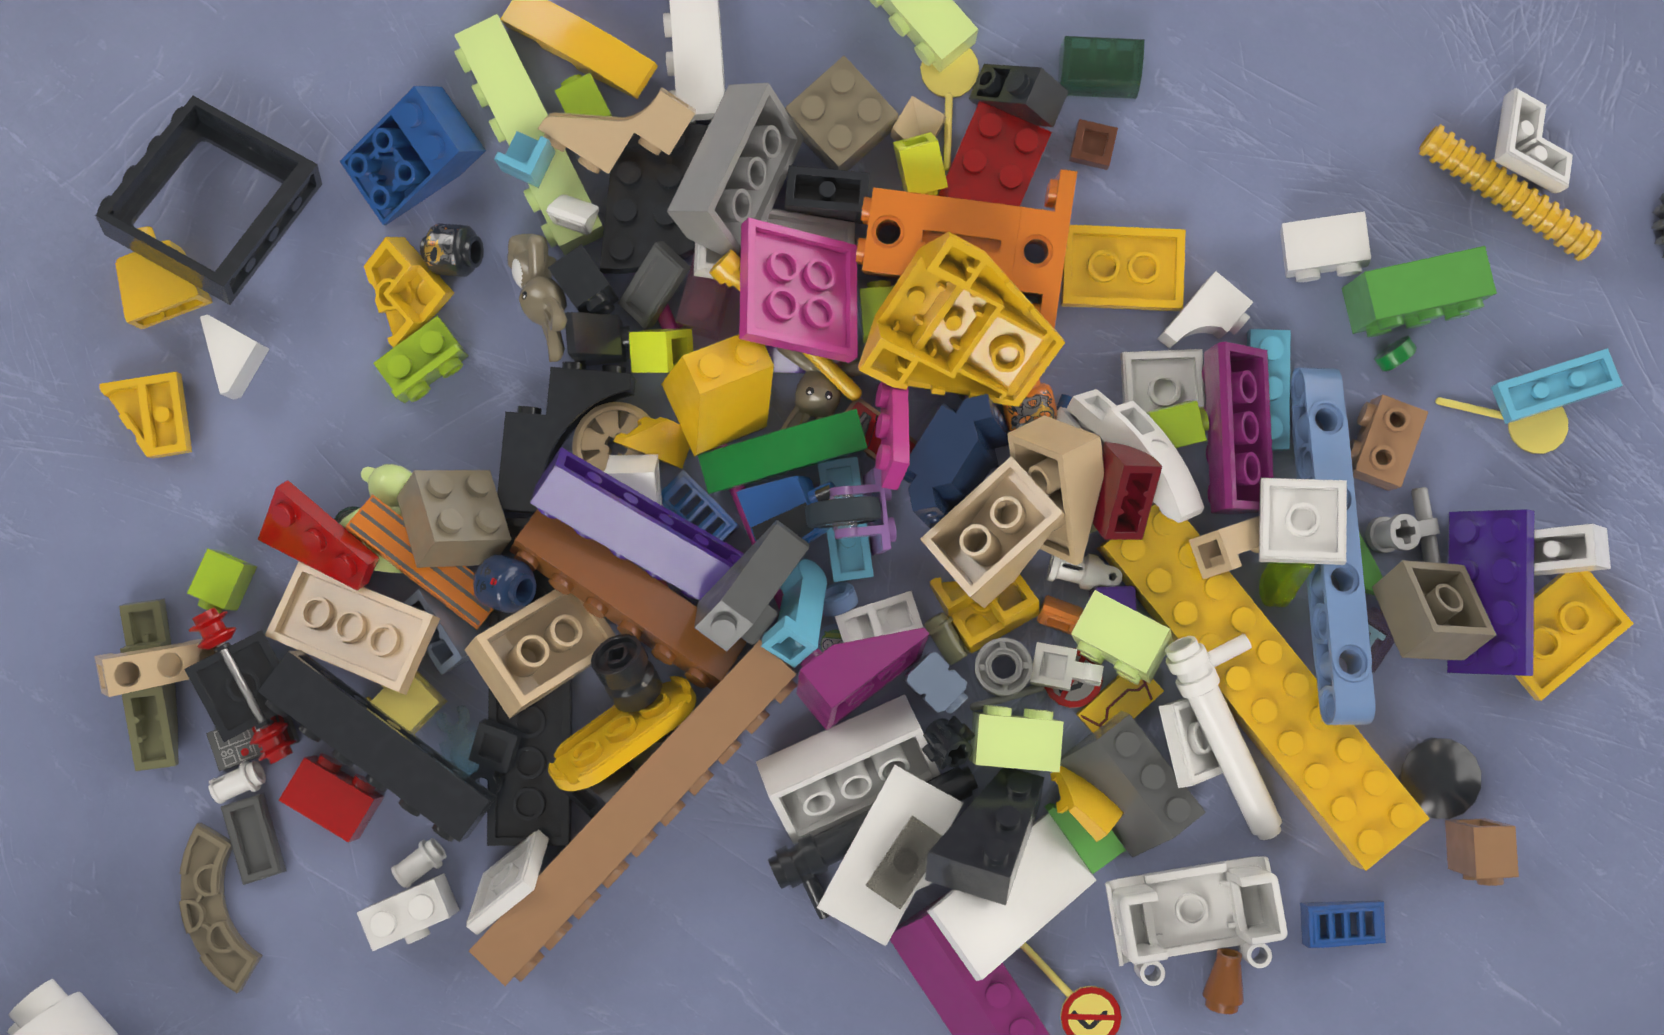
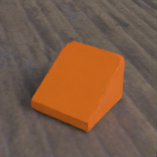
M1046 595L1037 621L1042 625L1071 635L1084 609Z

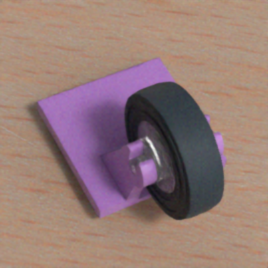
M873 467L863 476V485L833 487L829 489V500L806 505V522L809 528L832 527L835 539L870 537L872 556L891 550V542H896L895 520L893 517L887 516L886 501H891V489L881 487V470L876 469V467ZM868 523L866 527L857 526V524Z

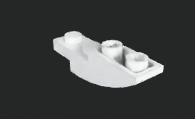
M1097 389L1072 397L1066 409L1078 419L1081 426L1099 435L1104 442L1123 444L1146 452L1162 465L1153 502L1159 507L1162 514L1180 523L1202 513L1205 507L1198 488L1182 457L1162 429L1133 400L1115 405Z

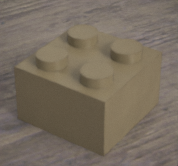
M842 56L785 107L803 135V142L828 169L849 171L891 133L898 119L897 111L845 56Z
M414 470L397 496L417 568L480 565L488 557L500 555L511 541L490 470Z
M1402 560L1372 586L1380 610L1386 619L1395 645L1402 658L1465 660L1496 636L1464 565Z

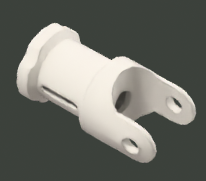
M1089 553L1086 557L1084 556L1083 562L1077 566L1051 554L1046 580L1053 582L1055 579L1079 584L1080 589L1090 590L1097 586L1115 587L1119 585L1122 581V573L1116 567L1105 565L1094 554ZM1063 565H1067V566H1071V567L1078 568L1079 571H1078V570H1074V569H1070V568L1063 567Z

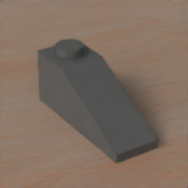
M776 520L698 602L694 628L725 651H728L756 622L809 549V543Z

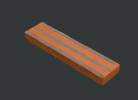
M373 494L346 525L345 529L476 630L494 610L478 602L473 589L475 573L466 566L417 568L403 518Z

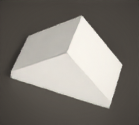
M210 315L201 316L200 319L219 392L221 395L233 400L241 398L268 353L269 348Z

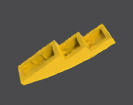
M512 0L500 18L507 28L536 41L542 49L572 63L578 71L584 74L591 73L594 79L635 99H638L658 67L654 61L627 44L549 0Z

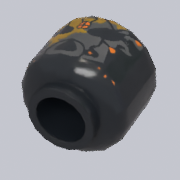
M435 224L429 229L420 243L421 257L425 260L428 269L436 275L466 277L475 268L480 266L483 259L484 248L482 240L467 225Z

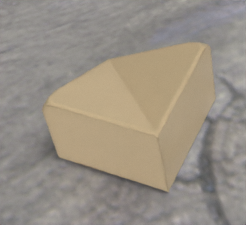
M911 96L891 130V138L899 141L932 132L937 137L945 124L946 116Z

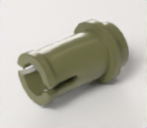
M943 611L927 620L923 625L946 662L952 665L966 657L970 652L966 649L951 624L953 618L951 616L947 618Z

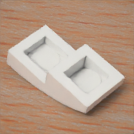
M911 591L835 616L843 643L923 628Z

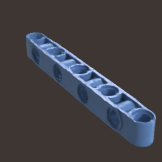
M1298 367L1293 370L1290 377L1292 432L1297 479L1347 480L1345 565L1305 563L1319 709L1322 720L1326 725H1369L1372 723L1376 711L1343 381L1340 371L1336 368ZM1315 418L1322 423L1324 431L1317 426ZM1331 575L1339 582V590L1332 585ZM1339 656L1347 663V673L1339 665Z

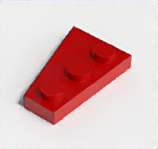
M289 480L276 487L258 540L356 591L367 585L379 557Z

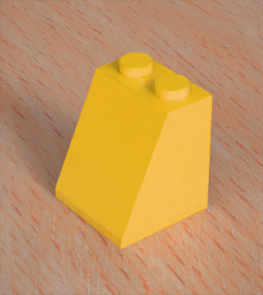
M739 334L683 355L661 383L694 457L767 427L774 364L764 344L739 339Z

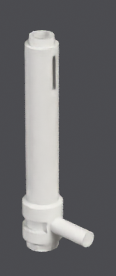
M1243 633L1207 652L1205 646L1202 643H1198L1196 637L1187 636L1180 638L1165 648L1167 655L1165 662L1169 671L1173 675H1177L1176 685L1182 697L1188 699L1251 833L1257 835L1260 840L1272 839L1281 832L1280 825L1282 824V819L1218 686L1220 678L1215 669L1216 666L1251 649V643Z

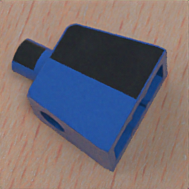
M792 476L736 492L755 541L778 520L807 543H811L830 528H809L806 522V505L841 498H830L829 489L836 487L833 482L830 481L814 488L812 480L807 476Z

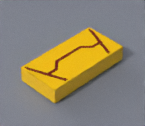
M1118 675L1100 691L1092 702L1081 708L1075 715L1094 733L1120 711L1130 714L1134 719L1161 695L1164 690L1154 679H1152L1151 683L1141 679L1137 685Z

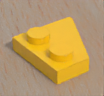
M170 372L99 384L100 391L113 403L120 414L118 415L126 428L133 432L137 444L146 457L154 459L192 452L181 373Z

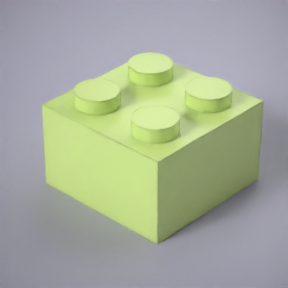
M1094 590L1071 633L1077 644L1076 649L1081 651L1080 655L1098 665H1102L1104 660L1114 665L1113 668L1117 670L1116 674L1137 685L1141 679L1151 683L1166 655L1165 648L1173 642L1170 628Z
M983 705V712H973L972 732L975 737L970 743L973 751L969 757L972 763L982 766L1060 772L1064 722L1053 719V712L1024 708L1023 716L1011 715L1012 708L994 705Z

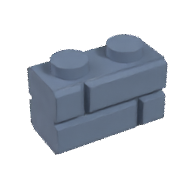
M927 652L904 675L903 680L917 694L921 695V699L937 713L946 711L952 714L968 698L964 693L967 689V682L955 670L948 669L950 665L937 652Z

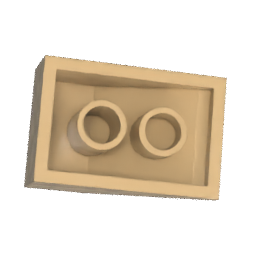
M1044 415L1007 433L1010 456L1017 461L1065 514L1064 518L1040 549L1077 566L1083 562L1104 477L1103 448L1099 435Z
M1010 456L921 537L920 540L967 595L985 608L1016 580L1064 518L1065 514L1017 461Z
M556 589L475 636L465 649V652L509 719L590 667L591 658L596 648L608 638L616 636L605 618H598L589 613L583 606L584 602L571 593L565 595Z

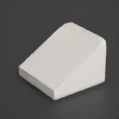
M560 195L548 205L546 212L554 224L588 235L591 234L599 207L568 195Z

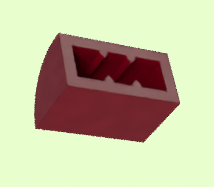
M1104 442L1102 454L1104 477L1092 524L1104 539L1142 540L1162 465L1154 457L1139 449L1123 444Z

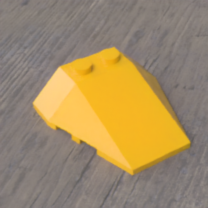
M947 232L919 248L875 314L858 368L859 371L894 388L907 390V387L911 386L930 389L932 394L945 395V392L968 395L969 398L988 394L993 403L1019 407L1063 347L1065 341L984 250Z

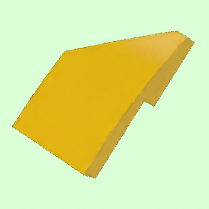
M1060 766V772L1050 773L1051 781L1058 784L1061 799L1056 802L1057 813L1062 814L1069 810L1096 842L1107 836L1124 812L1094 785L1067 768Z

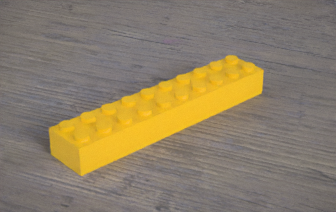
M1152 503L1142 540L1107 539L1096 549L1110 566L1116 567L1121 571L1122 581L1125 585L1135 588L1137 600L1154 621L1170 628L1173 642L1183 637L1194 636L1198 643H1202L1207 652L1243 633L1247 636L1252 646L1251 649L1215 667L1220 678L1218 686L1234 720L1350 864L1367 871L1430 818L1354 725H1326L1323 722L1319 709L1317 679L1229 571L1206 579L1202 578L1189 542L1190 539L1199 537V533L1188 520L1177 523L1175 520L1162 514L1159 507Z

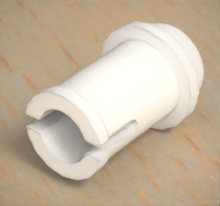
M245 760L240 763L238 769L211 779L208 787L215 802L222 804L226 800L248 790L252 792L258 791L261 784L266 782V775L259 762Z
M434 838L428 841H420L417 850L391 868L393 876L402 887L409 888L412 883L433 867L439 869L443 865L442 860L447 856L443 847Z

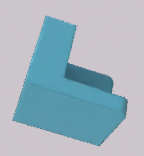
M516 131L506 154L497 152L494 160L503 172L539 188L556 151L551 146L552 144L549 139L540 136L539 140H536Z

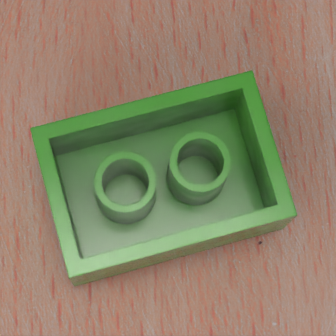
M1485 246L1365 271L1341 288L1352 334L1366 331L1367 337L1392 332L1391 328L1404 325V323L1406 329H1412L1430 324V320L1444 316L1445 321L1470 315V311L1483 308V301L1497 294Z

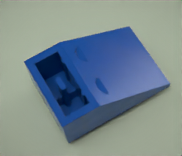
M413 86L340 160V163L383 225H387L462 175L486 150L443 87Z

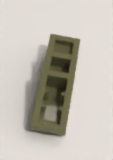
M165 598L125 603L119 606L126 646L120 648L121 653L171 645ZM176 683L122 694L135 771L177 766L179 764Z

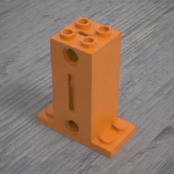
M1061 169L1056 178L1050 179L1049 183H1047L1044 207L1051 208V210L873 187L872 197L864 196L861 221H863L864 225H868L866 238L858 239L856 262H858V265H863L862 271L865 275L899 279L919 248L950 232L984 250L1025 296L1038 297V303L1032 302V304L1055 329L1077 171ZM889 225L897 227L900 230V236L896 242L884 244L879 241L878 235L883 227ZM1029 244L1040 246L1044 252L1043 262L1039 264L1029 262L1024 256L1025 246Z

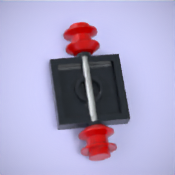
M215 607L192 618L195 626L188 629V631L199 632L203 639L197 646L199 649L210 650L217 646L214 649L215 654L184 670L223 742L254 726L257 730L261 728L262 730L254 733L249 744L262 747L264 752L258 759L259 761L267 758L270 764H273L292 754L293 750L290 745L297 742L296 739L287 740L283 734L288 723L275 722L269 725L272 722L270 718L277 714L266 706L265 703L268 699L258 692L279 664V660L262 630L233 645L229 642L225 643L232 639L237 628L226 627L222 621L228 613L227 611L218 613Z

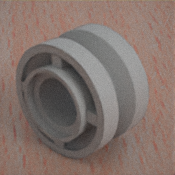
M997 638L991 640L980 649L976 657V678L984 690L995 696L1007 697L1020 692L1027 685L1032 675L1033 664L1028 650L1014 639ZM1001 656L1010 658L1015 664V673L1006 679L998 678L993 673L991 667L993 661Z

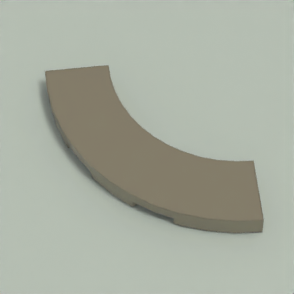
M198 823L189 837L180 866L181 901H179L181 917L186 934L189 933L197 951L201 955L199 958L202 963L222 984L237 994L243 990L263 955L254 950L241 937L227 910L224 895V878L227 862L233 850L231 841L205 824Z

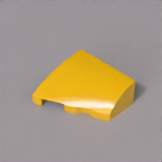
M385 237L364 265L368 281L375 289V302L378 312L386 314L393 335L387 339L393 348L427 324L455 293L439 275L433 274L428 269L425 260L422 259L421 255L405 237Z
M1020 574L1013 583L985 608L971 599L956 581L942 582L941 577L929 581L930 587L946 616L953 618L951 624L971 654L981 649L989 641L1000 638L1037 617L1040 612L1038 598Z

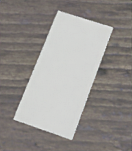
M894 765L817 908L886 946L926 873L928 852L951 827L963 802Z

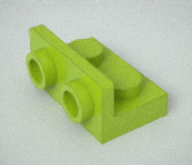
M437 315L373 364L392 388L391 392L396 399L406 403L409 400L416 402L423 398L431 390L429 385L441 376L448 378L457 373L464 365L462 361L469 355Z

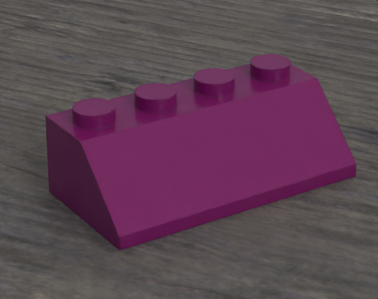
M1219 342L1204 352V366L1202 368V378L1206 392V405L1204 409L1209 420L1206 460L1209 464L1210 485L1208 486L1207 496L1211 504V513L1229 515L1260 512L1261 478H1274L1268 353L1265 349L1230 342Z
M949 892L896 927L890 938L891 943L952 1035H1050L1003 962L983 980L976 981L927 912Z

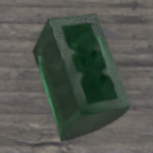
M1064 36L1059 49L1058 82L1069 91L1067 96L1136 99L1142 78L1144 39Z

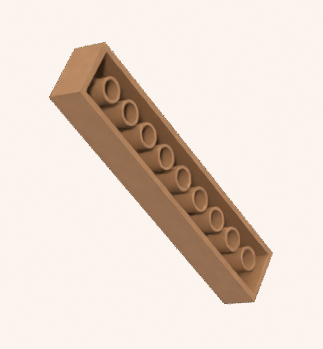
M759 640L546 867L538 876L534 891L503 914L469 950L504 986L514 977L521 982L545 957L539 950L545 946L550 951L573 927L568 919L574 915L579 920L602 896L596 889L601 884L608 889L630 866L624 859L630 853L637 858L658 836L652 829L659 822L666 827L686 806L681 798L688 791L695 796L714 776L709 768L717 760L724 765L742 746L737 738L745 730L753 734L770 716L764 709L774 699L781 704L797 687V684L792 679L798 673L788 663L761 647L762 640Z

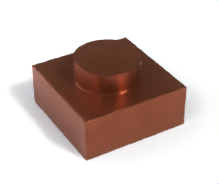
M1079 119L1069 161L1107 170L1110 166L1118 128Z

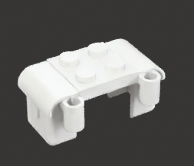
M1266 856L1246 857L1118 878L1105 883L1119 966L1132 962L1135 973L1145 984L1150 986L1159 985L1165 978V969L1160 963L1161 960H1167L1168 957L1232 946L1239 947L1242 958L1256 968H1264L1272 960L1271 949L1265 943L1282 941L1287 937L1288 932L1277 876L1271 873L1269 859ZM1259 947V954L1255 958H1252V951L1255 948ZM1155 965L1152 974L1144 975L1147 966Z

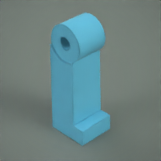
M808 559L801 560L782 584L781 590L784 595L778 621L763 635L761 647L794 668L818 648L827 579L823 570L815 562Z

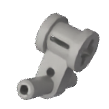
M1415 488L1411 491L1416 519L1409 514H1398L1391 518L1377 517L1368 523L1365 537L1367 544L1373 551L1388 553L1395 549L1398 551L1411 550L1420 541L1424 562L1441 563L1436 534H1440L1438 519L1433 518L1428 488Z

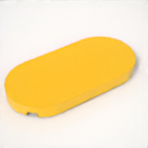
M670 676L671 681L662 683L660 695L645 709L636 712H623L613 705L567 738L553 754L556 758L555 762H549L548 766L549 775L556 786L564 791H578L589 788L606 779L679 726L690 715L696 704V694L688 680L680 676Z

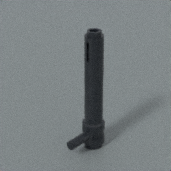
M959 766L926 781L928 784L959 801L972 796V791L979 788L968 766L962 769ZM870 809L816 836L806 835L797 840V845L789 849L787 846H784L775 851V856L768 859L781 889L789 885L794 888L803 884L819 919H825L830 915L817 908L825 893L817 876L827 872L828 866L844 859Z

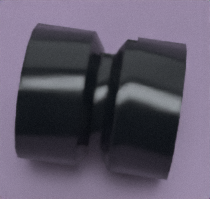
M620 634L608 638L596 648L591 658V666L600 682L604 685L605 691L618 710L623 712H636L645 709L657 699L662 689L661 679L653 664L648 660L649 657L641 642L636 636L630 634Z

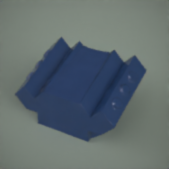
M988 394L964 399L957 411L943 403L910 454V464L903 480L911 484L908 492L913 512L930 529L979 486L991 469L999 467L995 448L1009 445L1007 433L1010 430L1007 421Z

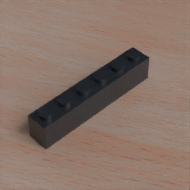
M301 650L288 651L258 691L268 699L265 704L269 709L282 717L291 716L301 724L299 730L305 736L316 742H320L322 739L334 748L332 755L337 760L349 767H353L354 764L367 773L365 779L368 783L383 792H386L387 789L400 798L398 803L404 810L416 817L422 814L434 823L432 826L433 831L447 841L452 842L455 839L461 842L468 838L497 799L495 794Z

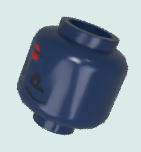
M504 555L488 557L480 564L474 574L473 589L478 602L504 613H516L531 602L536 592V581L532 569L523 561Z

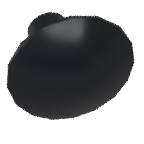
M1428 738L1419 743L1407 754L1398 780L1427 816L1434 819H1450L1464 814L1475 803L1481 790V770L1476 757L1465 745L1452 739Z

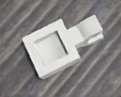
M1037 642L1030 684L1070 691L1072 680L1100 686L1104 666L1075 661L1077 649Z

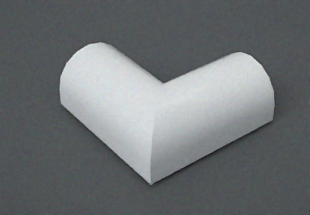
M1514 88L1503 99L1494 161L1551 193H1559L1569 187L1573 155L1542 138L1546 105L1521 90Z

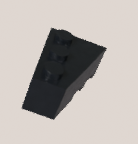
M1003 767L927 854L925 880L1006 906L1040 806L1045 777L1015 768Z

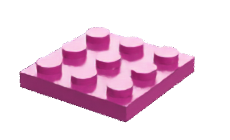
M748 217L741 224L739 339L847 363L858 358L857 245Z

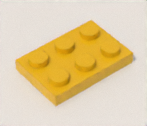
M1070 225L1062 275L1061 306L1181 311L1184 304L1186 229Z
M1590 571L1558 574L1534 594L1533 676H1514L1534 700L1542 701L1634 623Z

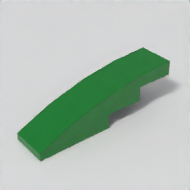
M853 409L698 455V460L708 495L784 475L790 471L863 451L868 447L858 411Z

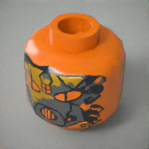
M1040 378L1019 407L1003 405L1005 419L1010 431L1044 415L1057 420V408L1052 387L1049 384L1041 383Z

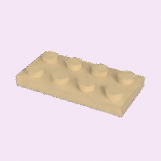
M299 561L265 636L407 695L440 618L365 587L356 591Z

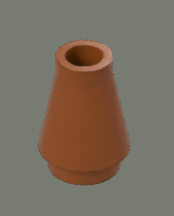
M1220 948L1217 950L1215 962L1202 992L1203 997L1206 999L1205 1006L1216 1013L1235 1014L1238 1012L1239 1006L1244 1003L1241 969L1242 954L1235 949Z

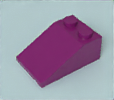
M923 627L834 644L824 652L817 649L800 664L802 668L798 676L796 694L827 731L916 663L922 656L929 632Z

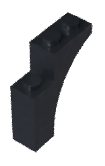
M562 362V368L550 367L546 415H542L541 408L531 406H518L517 412L505 411L497 491L503 512L534 514L537 507L530 504L535 486L559 449L577 428L581 419L599 405L634 396L636 379L631 373H626V367L602 365V371L586 370V364Z

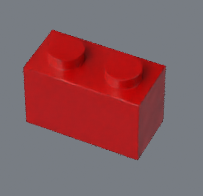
M321 753L319 757L317 755L304 757L278 801L348 843L359 839L385 796L375 791L376 788L368 783L364 776L356 774L353 778L340 770L343 766L342 763L327 754Z

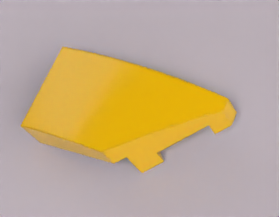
M644 416L637 421L638 427L628 434L619 433L615 436V443L638 453L658 454L659 461L681 469L690 448L680 424L663 417L653 419Z

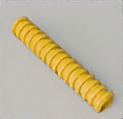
M1442 124L1435 126L1420 145L1419 155L1423 157L1427 154L1430 156L1429 161L1434 164L1437 161L1440 163V169L1443 171L1449 169V175L1461 177L1460 182L1462 184L1468 182L1471 184L1470 189L1473 191L1479 189L1481 191L1480 196L1483 198L1491 197L1492 204L1497 205L1500 203L1502 205L1501 210L1504 212L1510 210L1512 212L1511 217L1514 219L1522 218V224L1525 226L1531 224L1533 226L1532 231L1535 233L1543 232L1542 237L1549 240L1552 238L1554 240L1553 245L1556 247L1562 245L1564 247L1563 252L1566 254L1574 253L1575 260L1581 261L1586 259L1599 244L1602 235L1601 231L1598 229L1590 230L1591 225L1587 222L1581 224L1579 216L1571 217L1570 210L1567 208L1559 209L1560 204L1558 202L1550 203L1549 196L1546 194L1538 195L1539 190L1535 187L1529 189V183L1525 180L1517 181L1518 176L1515 173L1508 175L1506 167L1498 168L1496 166L1497 162L1494 159L1486 160L1487 155L1485 153L1477 154L1475 152L1476 147L1473 145L1465 146L1466 141L1462 138L1456 140L1454 138L1455 133L1452 131L1449 133L1444 132L1445 126Z

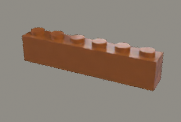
M538 509L519 533L509 550L515 555V559L526 563L532 571L538 570L548 577L549 583L554 589L565 595L571 593L583 601V606L589 613L598 618L606 617L618 625L617 630L621 634L636 636L639 641L652 649L651 653L656 659L667 665H676L686 672L685 677L691 683L700 688L708 687L711 690L714 689L726 676L747 643L744 639L740 638L728 651H725L694 628L697 612L696 606L628 559L618 558L608 547L594 539L581 537L571 526L557 518L546 517Z

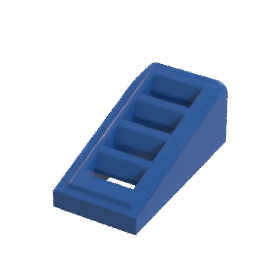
M684 470L661 491L662 505L689 522H692L709 506L713 512L698 527L706 530L720 517L724 523L712 535L724 542L740 527ZM687 484L691 490L674 506L669 500ZM698 495L702 501L685 517L680 511Z
M1384 901L1300 903L1302 944L1308 948L1386 943ZM1365 911L1373 912V933L1366 934ZM1351 912H1356L1357 934H1351ZM1341 913L1342 934H1336L1335 914ZM1326 914L1327 935H1320V915Z

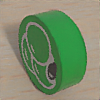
M1405 336L1382 350L1374 360L1382 371L1387 372L1398 367L1413 356L1417 347L1409 336Z

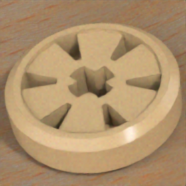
M609 402L599 405L589 411L577 425L572 442L573 454L596 468L605 471L609 455L612 453V450L607 446L610 439H615V436L619 433L628 434L638 427L637 421L642 417H651L639 407L629 403ZM627 449V452H626L624 455H645V454L638 453V452H635V451H633V450Z

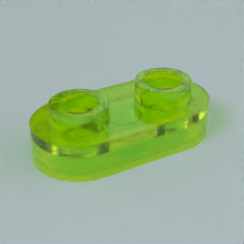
M1269 562L1262 573L1259 584L1262 603L1267 607H1287L1295 598L1296 593L1308 575L1313 571L1315 564Z

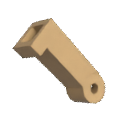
M1260 516L1189 540L1203 579L1241 567L1242 564L1238 556L1240 553L1248 550L1259 553Z
M196 639L178 644L94 656L101 693L112 697L189 680L184 669L215 654L214 649L217 646L210 650L199 649L197 646L202 639Z

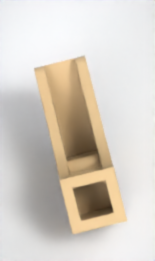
M661 87L652 102L634 115L612 117L553 112L542 121L538 129L545 133L544 137L550 140L551 146L564 152L567 147L580 156L578 162L588 170L596 174L603 170L609 174L634 133L641 137L638 143L650 152L659 155L661 151H664L670 155L695 115L696 109Z

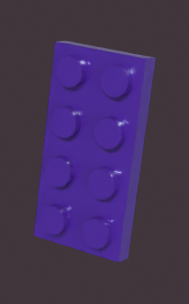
M1534 510L1449 512L1448 564L1465 566L1496 636L1465 660H1447V673L1533 676Z

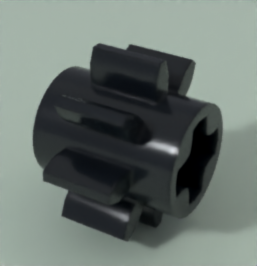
M952 716L950 720L940 718L933 721L923 735L929 744L925 745L922 751L940 769H944L946 766H961L969 759L973 751L968 741L972 740L975 735L956 716Z

